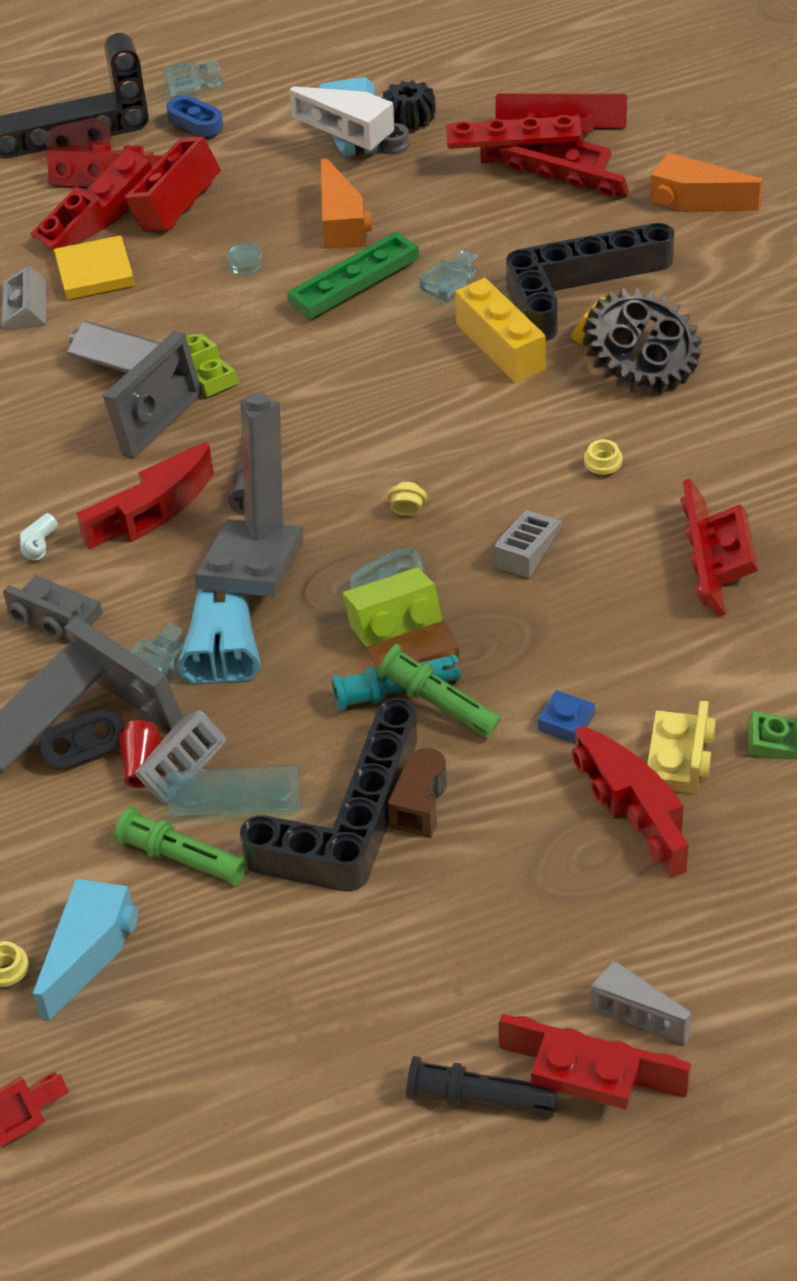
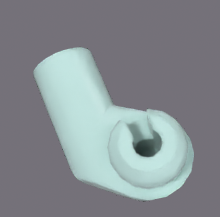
M45 513L20 533V552L26 559L36 561L45 555V538L58 528V523L51 514Z

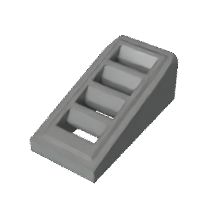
M525 510L492 549L493 567L530 579L560 531L562 521Z
M198 710L185 714L134 774L161 804H166L219 751L227 741V738L204 712ZM181 741L191 750L192 756L179 744ZM169 753L182 767L180 770L167 757ZM157 765L171 779L168 784L154 769Z
M613 961L592 984L591 1009L683 1046L690 1039L691 1012L618 962Z

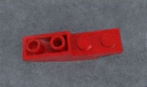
M127 148L86 191L76 186L30 234L34 239L53 251L56 248L76 245L96 235L130 208L124 197L152 168L151 163Z
M205 441L138 472L140 484L77 512L82 541L90 550L122 534H125L129 541L133 542L154 531L180 513L198 496L214 474L210 445Z
M585 726L576 728V747L571 751L572 758L577 770L580 773L585 772L590 779L591 789L598 804H605L614 819L627 814L635 831L641 830L646 838L647 848L652 860L656 864L661 863L670 878L686 873L689 845L681 834L684 805L656 771L623 745Z

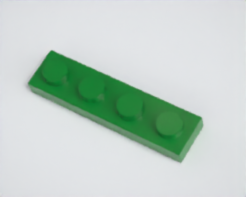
M396 231L287 291L288 303L308 319H312L419 259V247Z

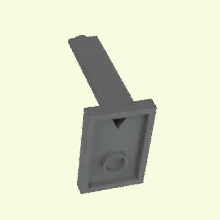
M83 321L80 328L75 329L70 336V347L67 355L127 373L103 394L122 455L135 458L203 394L186 335L173 331L162 342H157Z
M252 394L240 401L245 521L232 519L225 521L195 573V587L202 590L275 597L303 542V526L283 525L280 403L270 401L269 396L264 394Z
M75 616L64 627L70 642L0 710V771L4 772L95 681L139 710L140 715L145 721L151 722L157 727L161 725L168 731H171L183 716L166 675Z

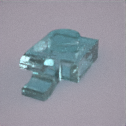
M209 60L195 66L194 61L163 68L171 96L178 94L186 95L192 91L202 89L201 83L211 88L219 87L223 84L220 74L210 76L212 72L220 70L217 60Z
M463 249L451 263L441 259L419 279L420 289L447 303L455 297V290L470 284V279L478 272V268L470 265L476 258V254Z
M169 622L163 627L153 642L142 637L130 652L167 677L177 665L176 655L182 650L184 641L178 639L183 633V629Z

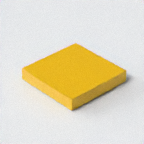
M121 235L54 249L67 300L135 286L133 273Z

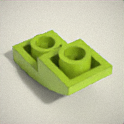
M202 333L186 336L201 390L206 397L239 384L236 370L220 358L218 347Z

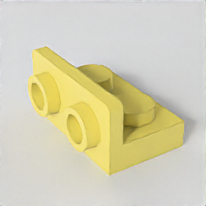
M700 700L698 715L656 710L648 765L657 772L674 792L698 794L700 777H709L711 752L704 751L705 743L713 744L716 718L708 717L709 701Z

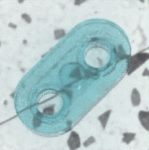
M411 549L394 550L355 571L350 578V590L416 567L424 573L423 558L418 552Z

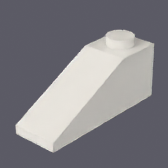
M296 86L290 89L292 118L371 151L394 131L393 103L371 93Z

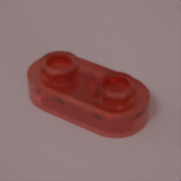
M91 117L52 127L48 131L45 141L49 151L82 152L92 149V144H109L111 131L103 120ZM91 128H97L100 132L96 140L88 138V131ZM65 135L68 138V143L65 147L56 145L58 136Z

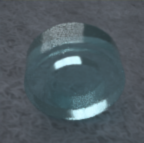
M240 243L231 247L227 252L228 266L235 273L250 274L262 266V252L255 244Z

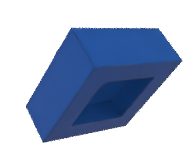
M556 690L538 718V730L576 744V728L588 727L595 715V703Z

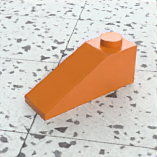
M668 152L651 174L650 203L681 212L758 211L761 207L763 178Z
M327 158L321 159L322 225L325 249L366 246L365 232L372 231L371 210L364 211L361 194Z

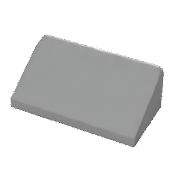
M30 265L3 282L2 327L5 330L37 327L46 324V281Z

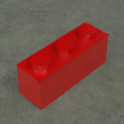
M204 137L180 138L124 198L142 231L158 230L165 232L174 227L178 217L193 206L194 200L202 191L212 185V180L220 173L221 169Z

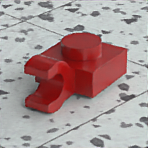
M54 1071L36 1081L30 1088H28L22 1077H18L0 1087L1 1147L43 1124L45 1120L39 1109L69 1093L61 1074L57 1075Z

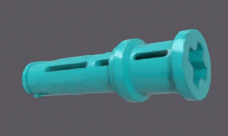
M455 654L420 662L422 665L425 663L432 665V668L435 670L434 674L445 682L459 681L461 679L460 667L443 670L455 667V664L459 663ZM373 667L366 668L364 673L342 678L338 674L331 675L332 693L338 712L346 711L347 706L371 701L374 705L379 704L385 699L386 695L407 690L387 677L383 679L377 677L378 668Z

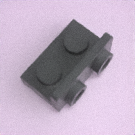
M37 575L22 590L8 585L3 591L8 614L14 621L22 625L27 624L45 632L54 639L60 638L67 642H70V639L64 627L75 616L92 626L103 613L99 601Z

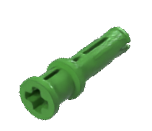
M396 643L389 650L377 670V677L381 679L384 677L389 678L406 689V695L410 698L414 697L417 699L420 696L462 724L470 727L486 740L490 737L502 717L501 715L484 707L456 687L443 681L434 674L435 670L432 668V665L429 663L422 665L403 653L402 646Z
M128 807L123 811L114 830V842L118 845L126 846L130 844L145 850L147 856L153 859L168 857L227 881L234 886L241 882L247 869L245 858L237 857L207 843L175 832V827L166 820H160L159 822L140 815L139 810L134 807Z

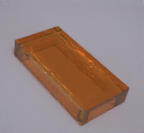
M443 619L429 626L367 646V654L375 668H379L389 650L396 643L402 646L403 653L419 663L447 657L451 654L459 657V646Z

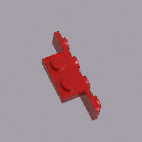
M497 93L495 97V119L520 120L527 117L555 118L561 115L578 116L580 118L582 138H585L586 132H593V128L626 127L627 95L624 93Z
M561 115L555 118L527 117L520 120L494 119L486 122L460 121L446 125L447 148L480 147L481 163L505 162L499 150L500 146L514 145L540 152L542 145L546 143L579 142L582 140L581 124L578 116Z
M581 140L579 142L546 143L542 145L540 152L514 145L500 146L499 148L506 165L515 171H532L547 180L561 179L576 188H584L586 186L597 189L601 194L609 197H614L615 195L627 197L629 189L625 177L605 171L612 156L608 147Z
M92 144V149L82 152L49 151L47 153L48 183L50 185L91 186L124 151L112 150V144ZM124 145V151L127 148L147 159L152 167L164 156L144 151L143 145Z
M691 478L682 481L685 496L681 497L680 501L684 513L690 524L685 526V530L695 551L690 554L691 563L700 582L695 584V588L701 603L704 606L710 605L715 614L720 617L726 614L721 586L758 571L748 515L743 506L739 504L708 517L705 499Z
M502 1014L498 1023L499 1047L536 1058L531 1072L532 1085L625 1110L628 1108L635 1084L681 1097L687 1096L691 1064L678 1059L674 1055L667 1053L656 1054L633 1048L622 1041H606L584 1035L576 1029H560L541 1024L526 1016L515 1017Z

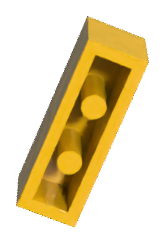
M483 278L455 290L456 325L514 383L546 369V335L489 280Z

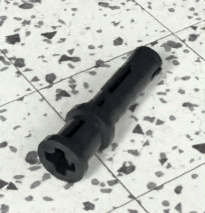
M413 1056L407 1080L406 1099L415 1100L417 1096L444 1100L447 1106L450 1107L461 1106L462 1102L554 1117L557 1100L556 1094L558 1091L532 1085L531 1082L468 1072L467 1067L462 1066L461 1063L454 1062L449 1067L425 1063L421 1057Z

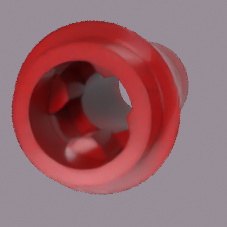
M142 720L128 722L124 726V731L119 734L125 773L124 783L130 787H146L134 773L162 741V737L158 733V727L151 722Z

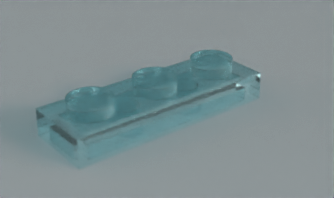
M299 764L173 770L166 772L169 816L301 809Z

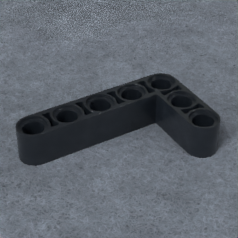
M115 33L109 36L104 44L112 92L0 115V157L13 158L134 132L144 128L149 121L140 60L131 37L124 33Z
M651 223L514 250L506 257L507 291L512 303L546 335V341H548L558 333V301L554 291L669 268L673 263L674 229L665 223Z
M392 698L383 702L377 709L333 828L266 815H257L246 820L240 828V839L243 856L247 861V868L257 874L339 891L352 892L363 887L369 879L389 823L387 803L408 758L415 751L418 736L414 705L402 698Z

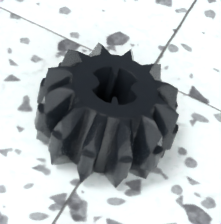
M401 80L400 84H391L389 89L383 92V99L393 103L394 123L402 124L407 129L417 131L419 126L427 127L429 121L435 119V95L433 89L427 87L426 83L421 82L417 84L414 80L405 83Z

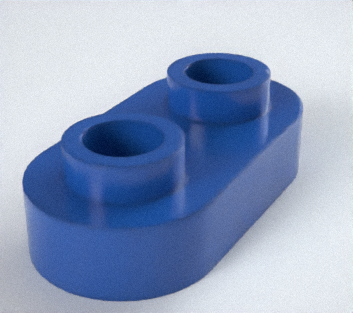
M177 96L169 100L166 105L168 119L171 123L201 137H213L223 129L222 112L218 108L194 97Z

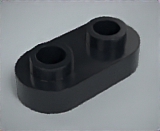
M96 709L46 729L39 740L40 754L52 766L59 768L72 766L116 748L120 743L119 734L124 731L123 723L119 716L110 710ZM98 722H103L106 724L108 732L105 737L98 739L93 734V727ZM63 737L68 743V748L64 753L57 754L53 750V742L57 738Z

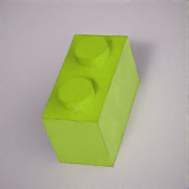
M418 567L342 592L350 628L366 647L442 621L435 584Z

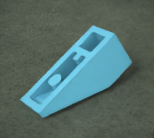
M75 879L33 991L42 1020L50 1021L122 950L127 934L134 932L138 920V908L132 904L128 886Z

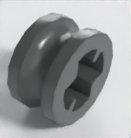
M394 123V131L380 142L381 150L388 154H400L409 148V131L407 127Z

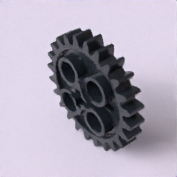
M624 288L621 289L618 297L614 293L609 292L606 300L599 298L595 308H591L582 331L586 334L582 343L589 345L586 356L597 357L593 367H605L606 371L603 376L605 379L613 375L616 376L617 387L627 382L629 383L630 391L634 393L637 386H642L646 395H649L653 387L660 394L664 393L667 386L672 390H676L680 382L686 383L690 374H693L699 363L698 359L702 354V350L698 348L702 338L694 336L698 327L687 325L691 317L690 314L679 315L677 313L680 308L679 304L669 307L667 305L668 297L664 296L658 301L655 299L654 291L650 290L647 297L642 296L639 288H635L632 296ZM650 320L654 321L655 325L637 359L634 362L630 361L629 357Z

